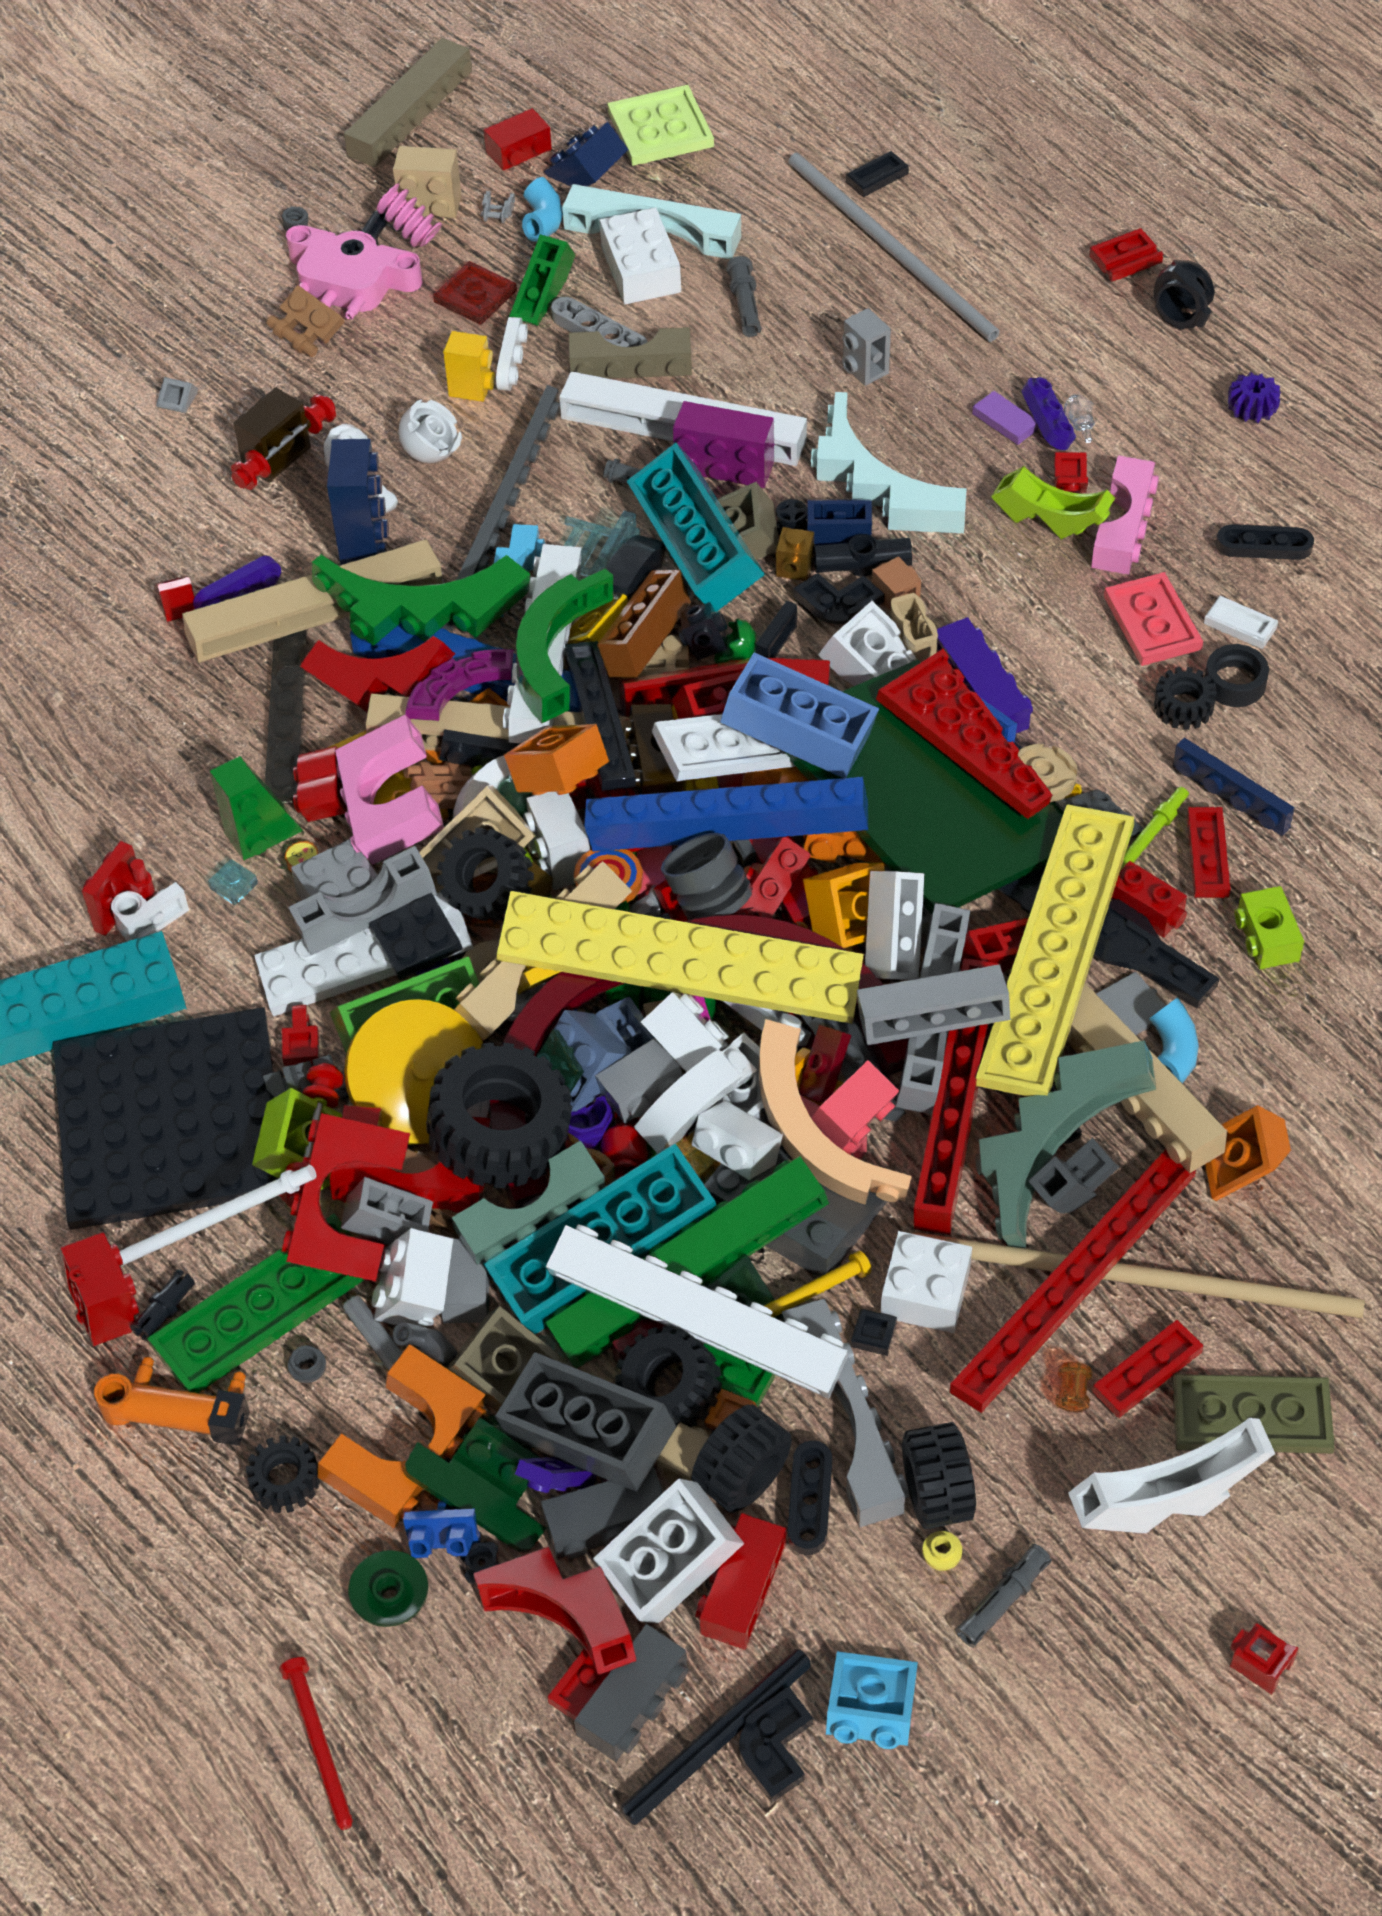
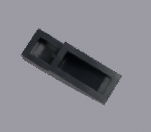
M637 534L619 548L605 567L613 574L614 592L628 595L638 590L652 570L662 567L666 547L663 541Z

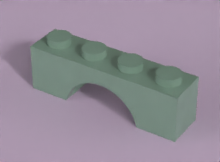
M581 1140L549 1159L550 1179L548 1186L542 1196L534 1203L519 1209H506L498 1207L484 1198L452 1217L453 1228L476 1265L484 1260L488 1262L505 1251L507 1246L516 1241L523 1240L537 1231V1228L553 1221L570 1208L605 1188V1177Z

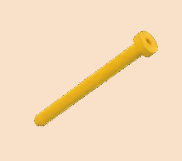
M858 1250L849 1255V1262L764 1305V1307L773 1311L771 1317L774 1318L782 1314V1311L791 1309L855 1275L863 1278L871 1274V1264L867 1256Z

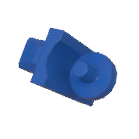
M440 1500L437 1510L404 1513L403 1522L411 1556L414 1558H428L432 1554V1550L438 1548H446L447 1553L452 1556H467L470 1547L475 1543L481 1542V1536L477 1528L475 1508L452 1510L449 1505Z

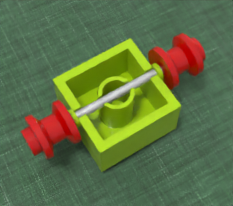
M321 1063L309 1068L307 1080L312 1086L306 1087L303 1090V1094L290 1088L267 1102L252 1163L253 1166L280 1178L281 1173L292 1170L295 1172L301 1169L304 1156L311 1157L314 1143L308 1141L312 1120H320L321 1113L342 1118L341 1113L333 1110L339 1102V1095L334 1089L341 1087L344 1079L343 1074L335 1066ZM331 1172L324 1180L321 1190L330 1185ZM304 1184L300 1185V1189L292 1194L287 1192L280 1194V1198L288 1207L292 1208L295 1193H303Z

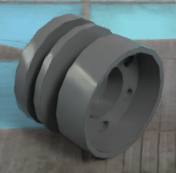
M709 833L692 838L679 845L662 862L661 871L673 893L677 894V901L688 921L711 916L731 915L740 909L752 895L753 887L745 876L746 873L741 865L737 864L738 858L724 834Z

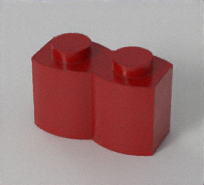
M337 746L298 756L297 766L294 767V778L298 786L297 793L293 796V802L296 811L302 813L308 822L347 812V805L340 793L343 784L337 775L338 761L335 752L338 749Z

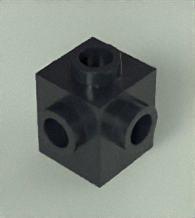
M711 602L691 606L684 613H681V627L678 628V633L683 645L691 647L697 661L727 649L725 630L728 628L721 611L715 612Z

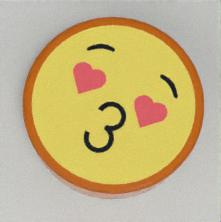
M299 841L290 845L285 852L288 870L292 873L291 867L318 855L317 847L307 841Z

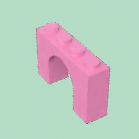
M406 714L335 750L338 761L337 775L343 784L340 793L348 808L345 817L354 835L350 837L351 844L356 853L362 852L372 865L440 832L444 828L439 805L423 785L390 802L373 805L378 789L390 776L427 757L422 734Z

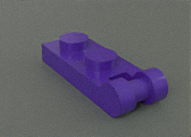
M555 1457L520 1459L515 1475L528 1480L526 1485L529 1488L544 1493H549L550 1489L566 1491L567 1487L587 1488L595 1484L597 1477L593 1473Z

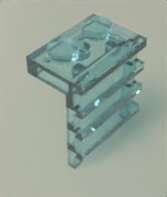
M623 511L614 529L567 516L565 525L574 528L564 546L575 547L585 530L591 532L581 550V575L588 577L605 569L611 558L625 542L633 536L640 534L639 528L636 527V514ZM601 536L609 537L592 568L584 567Z

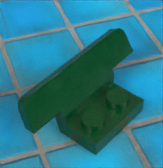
M480 1417L449 1463L417 1442L404 1464L403 1471L408 1479L453 1509L475 1508L477 1525L518 1552L525 1553L530 1551L546 1530V1527L515 1507L528 1487L526 1485L527 1479L515 1475L519 1460L540 1457Z

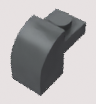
M1092 1137L1066 1162L1055 1156L1029 1180V1183L1050 1208L1059 1213H1068L1082 1207L1096 1197L1097 1194L1094 1190L1120 1166L1101 1144Z

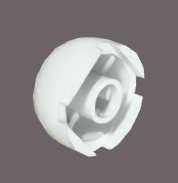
M418 400L404 413L400 420L398 430L400 443L404 450L419 462L430 464L443 461L461 444V431L457 434L454 426L457 420L440 403L433 400L424 403L421 402L422 400Z

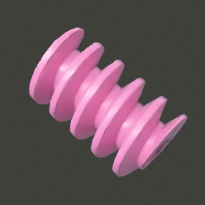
M398 183L380 199L376 210L379 214L386 213L385 219L387 222L394 221V229L397 231L402 230L401 235L404 239L411 238L410 244L412 247H423L438 233L442 223L438 222L432 226L430 223L434 215L431 213L423 217L422 214L426 207L422 205L415 209L414 205L417 202V198L413 197L407 201L405 198L409 190L404 189L398 192L397 190L400 185Z

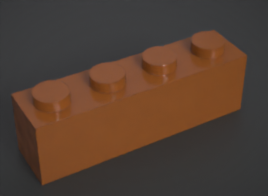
M652 570L597 644L609 677H624L626 679L638 677L680 619L681 613H684L690 605L691 601L680 570Z

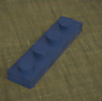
M1185 737L1176 745L1173 767L1182 775L1192 778L1203 785L1210 793L1217 794L1231 803L1234 808L1245 812L1259 821L1262 826L1273 830L1280 836H1283L1290 829L1295 807Z

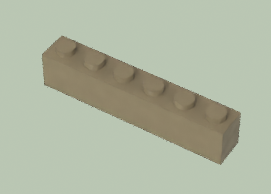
M441 38L344 133L347 156L375 168L400 142L404 141L406 136L416 126L421 124L422 120L432 110L437 108L439 103L448 94L453 92L455 87L464 78L469 76L472 71L470 49Z

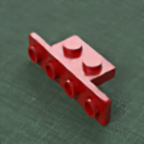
M780 837L764 864L752 863L751 866L743 869L746 873L745 876L753 887L752 895L740 909L731 915L772 918L810 858V853L789 838Z

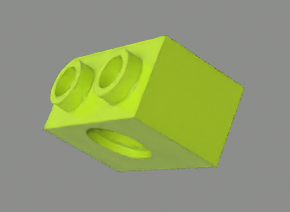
M1277 886L1242 893L1238 909L1234 911L1235 922L1238 929H1243L1246 935L1247 952L1250 957L1255 958L1259 970L1299 962L1304 939L1282 887Z

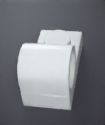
M176 882L166 889L158 891L148 901L137 892L125 891L118 894L111 903L117 929L126 941L157 933L189 911L184 890Z

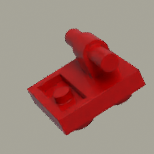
M120 841L113 851L107 853L100 868L93 876L86 880L82 889L93 929L104 936L116 924L111 903L118 894L125 891H133L148 901L155 893L151 874L146 871L143 860L136 859L132 845Z

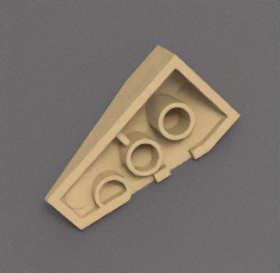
M493 785L486 786L419 852L430 870L437 893H440V890L444 888V886L439 885L437 882V876L442 875V871L437 869L438 861L444 862L446 857L441 853L444 848L451 849L453 845L450 841L454 837L462 839V832L470 830L475 833V828H484L488 831L492 829L516 841L523 848L536 836L517 810ZM490 857L483 860L477 866L473 878L498 867L496 858Z

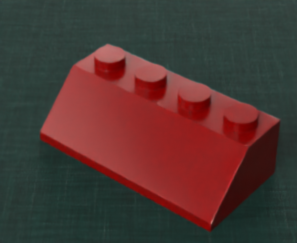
M750 659L731 660L713 665L697 666L678 671H667L660 674L619 680L620 702L623 715L629 717L631 705L671 704L672 708L673 697L684 685L742 672Z

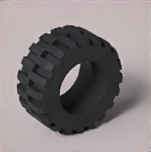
M493 1042L482 1044L480 1049H475L472 1046L462 1050L460 1058L455 1055L446 1061L445 1068L440 1069L434 1078V1084L430 1091L426 1121L429 1144L432 1151L435 1153L439 1152L438 1160L446 1168L452 1166L454 1168L453 1174L461 1179H465L467 1176L473 1179V1184L483 1187L484 1183L494 1184V1188H506L508 1183H513L514 1187L527 1184L529 1177L536 1180L546 1173V1168L549 1169V1159L564 1150L572 1113L570 1089L564 1085L565 1078L557 1069L552 1071V1063L543 1056L540 1059L534 1056L535 1051L526 1047L520 1050L514 1048V1044L503 1043V1046H494ZM500 1100L521 1108L531 1121L517 1129L496 1130L475 1121L469 1115L467 1109L479 1102Z

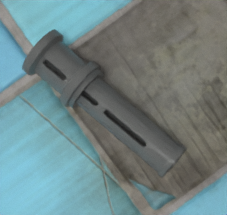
M737 256L730 259L726 265L727 273L731 277L730 289L737 297L742 332L747 337H754L758 335L757 332L760 333L762 330L754 297L757 284L755 278L751 275L753 270L752 261L748 257Z

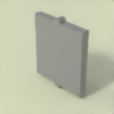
M1137 972L1096 993L1135 1035L1153 1026L1149 1018L1166 1006L1157 996V990L1151 989Z

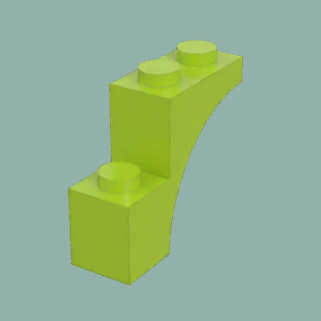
M1025 466L1005 475L991 496L1015 523L1027 517L1033 519L1038 515L1060 539L1072 534L1079 535L1092 524L1099 525L1104 522L1109 516V508L1115 500V497L1107 489L1091 494L1072 493L1058 489L1036 477Z

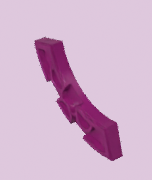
M513 649L477 651L471 653V657L458 661L451 659L431 670V675L423 682H419L411 692L406 706V716L409 719L439 721L445 705L462 690L483 682L511 680Z

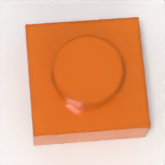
M721 1388V1392L716 1397L718 1402L715 1407H711L704 1423L707 1428L715 1430L730 1414L748 1404H753L757 1407L756 1402Z

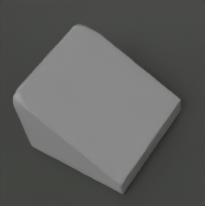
M164 377L156 406L186 414L197 395L198 388L192 383Z

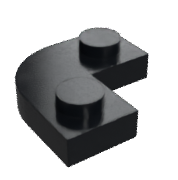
M816 573L793 588V597L820 620L833 624L849 622L871 601L877 606L884 603V593L865 576H861L838 591L819 573Z
M790 1687L781 1691L747 1717L739 1740L740 1757L745 1769L771 1803L805 1780V1773L784 1745L813 1725V1717Z

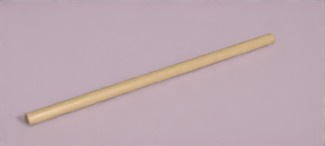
M912 1233L971 1246L972 1260L1053 1272L1068 1256L932 1234ZM1118 1262L1103 1278L1110 1281L1355 1318L1363 1317L1365 1300Z

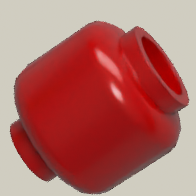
M630 1123L614 1125V1127L605 1131L600 1140L601 1166L613 1177L621 1178L648 1161L647 1141Z

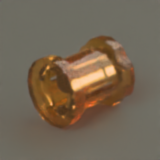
M1080 1362L1060 1364L1057 1372L1061 1379L1060 1393L1056 1395L1055 1405L1067 1412H1082L1088 1409L1090 1399L1087 1396V1382L1092 1378V1369Z

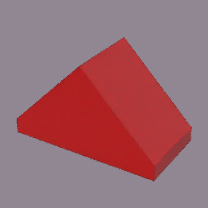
M188 576L155 584L167 622L183 618V613L195 609L193 606V589Z

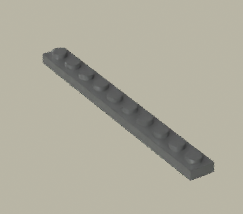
M549 385L546 386L456 580L471 576L488 567L490 557L487 555L489 551L495 552L500 540L499 529L505 530L511 514L508 510L510 506L516 507L521 493V489L518 488L520 484L526 485L531 472L529 464L530 462L536 463L541 450L539 443L540 441L545 442L551 428V424L548 423L550 419L555 421L558 416L560 403L556 402L557 388ZM451 619L442 628L453 631L455 623Z

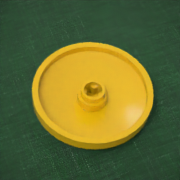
M420 999L393 1003L368 1018L355 1033L349 1045L344 1069L349 1099L353 1106L381 1108L383 1127L410 1133L408 1145L429 1144L426 1121L430 1091L437 1072L445 1068V1062L452 1056L457 1055L460 1058L461 1051L472 1046L475 1049H480L483 1042L474 1028L458 1012L446 1005Z

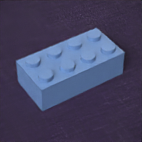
M754 652L728 695L720 723L837 776L847 778L870 735L879 708Z

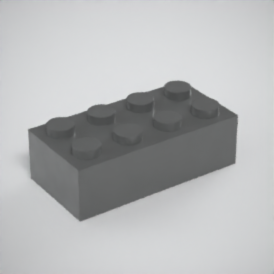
M536 1352L532 1355L495 1415L507 1436L514 1441L636 1492L640 1490L676 1428L672 1417L663 1403Z

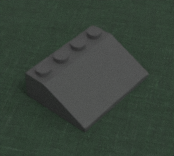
M781 1144L776 1165L748 1180L721 1163L704 1185L715 1200L716 1205L724 1201L730 1202L741 1195L743 1189L748 1184L756 1180H764L773 1174L774 1169L786 1160L793 1161V1159ZM820 1183L825 1190L829 1204L765 1246L820 1277L838 1268L888 1201L878 1198L876 1193L869 1192L866 1204L864 1205L847 1199Z

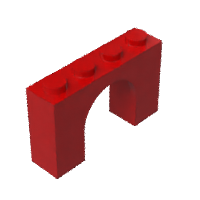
M344 1105L342 1118L383 1127L381 1108ZM472 1117L481 1125L491 1128V1118ZM353 1161L338 1166L330 1174L332 1200H340L346 1203L347 1195L364 1177L431 1200L433 1201V1209H447L456 1213H460L482 1200L484 1187L473 1184V1179L467 1176L465 1179H461L453 1174L454 1168L452 1166L446 1168L441 1162L423 1172L401 1173L389 1167Z
M321 1113L320 1120H312L308 1141L313 1142L314 1146L311 1157L304 1156L301 1168L308 1165L313 1166L316 1171V1179L304 1184L302 1194L295 1193L290 1213L292 1216H297L294 1231H286L282 1246V1252L288 1253L286 1262L377 1281L385 1243L345 1235L331 1227L324 1218L320 1208V1190L329 1173L338 1166L348 1162L362 1161L402 1170L410 1133Z

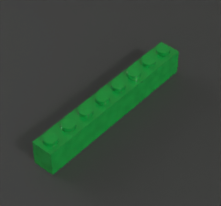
M801 1156L793 1161L786 1160L774 1169L773 1174L764 1180H756L748 1184L743 1189L741 1195L730 1202L724 1201L719 1203L711 1210L709 1216L700 1222L687 1224L680 1230L677 1237L667 1243L662 1242L655 1245L648 1251L647 1255L665 1262L668 1265L666 1270L680 1276L681 1272L685 1271L703 1280L701 1286H705L828 1205L829 1202L825 1190ZM586 1291L582 1299L573 1305L560 1307L552 1314L551 1319L545 1323L574 1368L578 1369L612 1347L613 1341L631 1332L637 1323L650 1318L590 1291Z

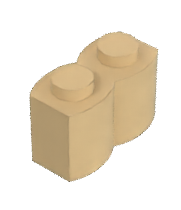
M910 593L892 598L891 619L896 623L901 632L899 638L906 650L913 652L915 660L918 659L920 662H923L937 653V628L926 617L925 605L918 595Z

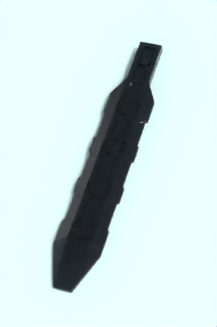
M1046 866L997 890L1019 903L1021 909L1030 914ZM1111 898L1093 956L1106 964L1140 971L1195 1008H1198L1218 987L1220 978L1162 942L1146 916L1123 901Z

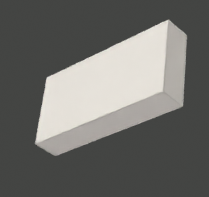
M1219 596L1206 614L1204 624L1263 649L1277 629L1278 620Z

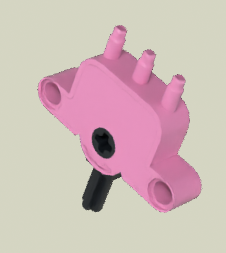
M374 211L362 231L353 230L343 232L337 236L333 232L304 225L293 226L286 232L290 261L297 265L299 286L329 308L333 305L347 309L345 316L349 320H352L358 312L370 311L376 308L389 288L403 292H414L422 286L423 282L420 259L417 254L378 244V237L387 224L385 219L386 213L379 214L377 211Z

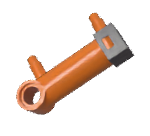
M144 1357L141 1365L138 1366L133 1383L121 1374H110L100 1379L94 1388V1397L101 1415L109 1424L124 1425L129 1422L208 1434L212 1435L214 1442L240 1446L250 1413L245 1394H243L246 1375L240 1371L234 1373L228 1391L218 1390L217 1396L149 1385L153 1373L154 1360L151 1357ZM123 1397L118 1402L110 1403L113 1398Z

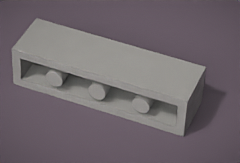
M1000 964L857 990L859 1017L867 1045L1011 1020L1009 992Z

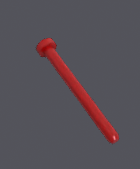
M305 1657L291 1658L283 1662L279 1669L282 1678L290 1680L336 1825L341 1830H347L352 1827L353 1819L305 1676L309 1671V1665Z

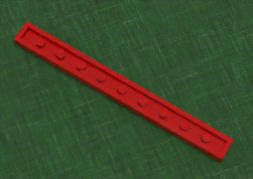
M1165 1149L950 1383L949 1393L982 1413L1195 1177L1196 1170L1189 1173L1180 1163H1175Z

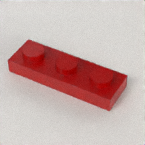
M1188 807L1187 823L1194 898H1229L1231 887L1223 807Z
M1175 1320L1093 1385L1092 1393L1119 1419L1171 1378L1173 1374H1176L1203 1352L1204 1345L1178 1320Z

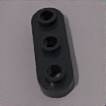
M1231 524L1223 526L1218 531L1216 547L1223 555L1247 558L1301 560L1311 555L1314 545V537L1311 532L1299 527Z
M815 1440L800 1444L793 1455L788 1542L794 1551L802 1555H813L820 1552L826 1545L828 1534L832 1453L824 1443ZM814 1461L817 1462L819 1466L815 1469L808 1468L806 1464L808 1462ZM807 1497H813L817 1502L809 1505L803 1500ZM810 1533L814 1538L810 1541H805L801 1538V1535Z

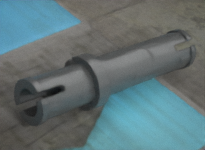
M1032 1544L1013 1567H1007L1002 1572V1579L955 1629L957 1636L965 1644L974 1648L1021 1595L1026 1596L1031 1590V1584L1034 1579L1052 1562L1050 1555L1041 1546Z

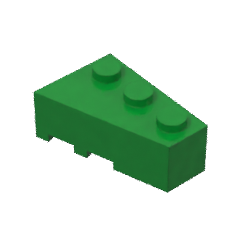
M241 756L210 770L224 833L244 861L303 831L282 801L274 795L271 789L264 784Z

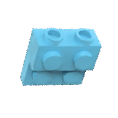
M837 1651L827 1711L826 1735H833L836 1740L845 1744L862 1739L875 1741L883 1749H894L898 1745L908 1746L918 1662Z

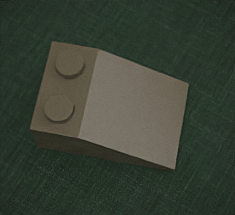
M757 482L718 498V501L756 560L776 552L778 533L775 505Z
M499 1306L486 1315L446 1368L486 1394L484 1404L498 1412L534 1352L568 1366H573Z

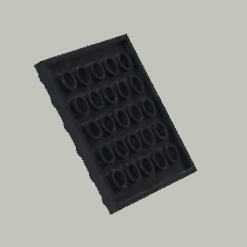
M265 1007L53 1042L66 1217L70 1230L222 1205L279 1179L252 1165L266 1104L275 1098L267 1090L263 1078L264 1075L274 1073Z

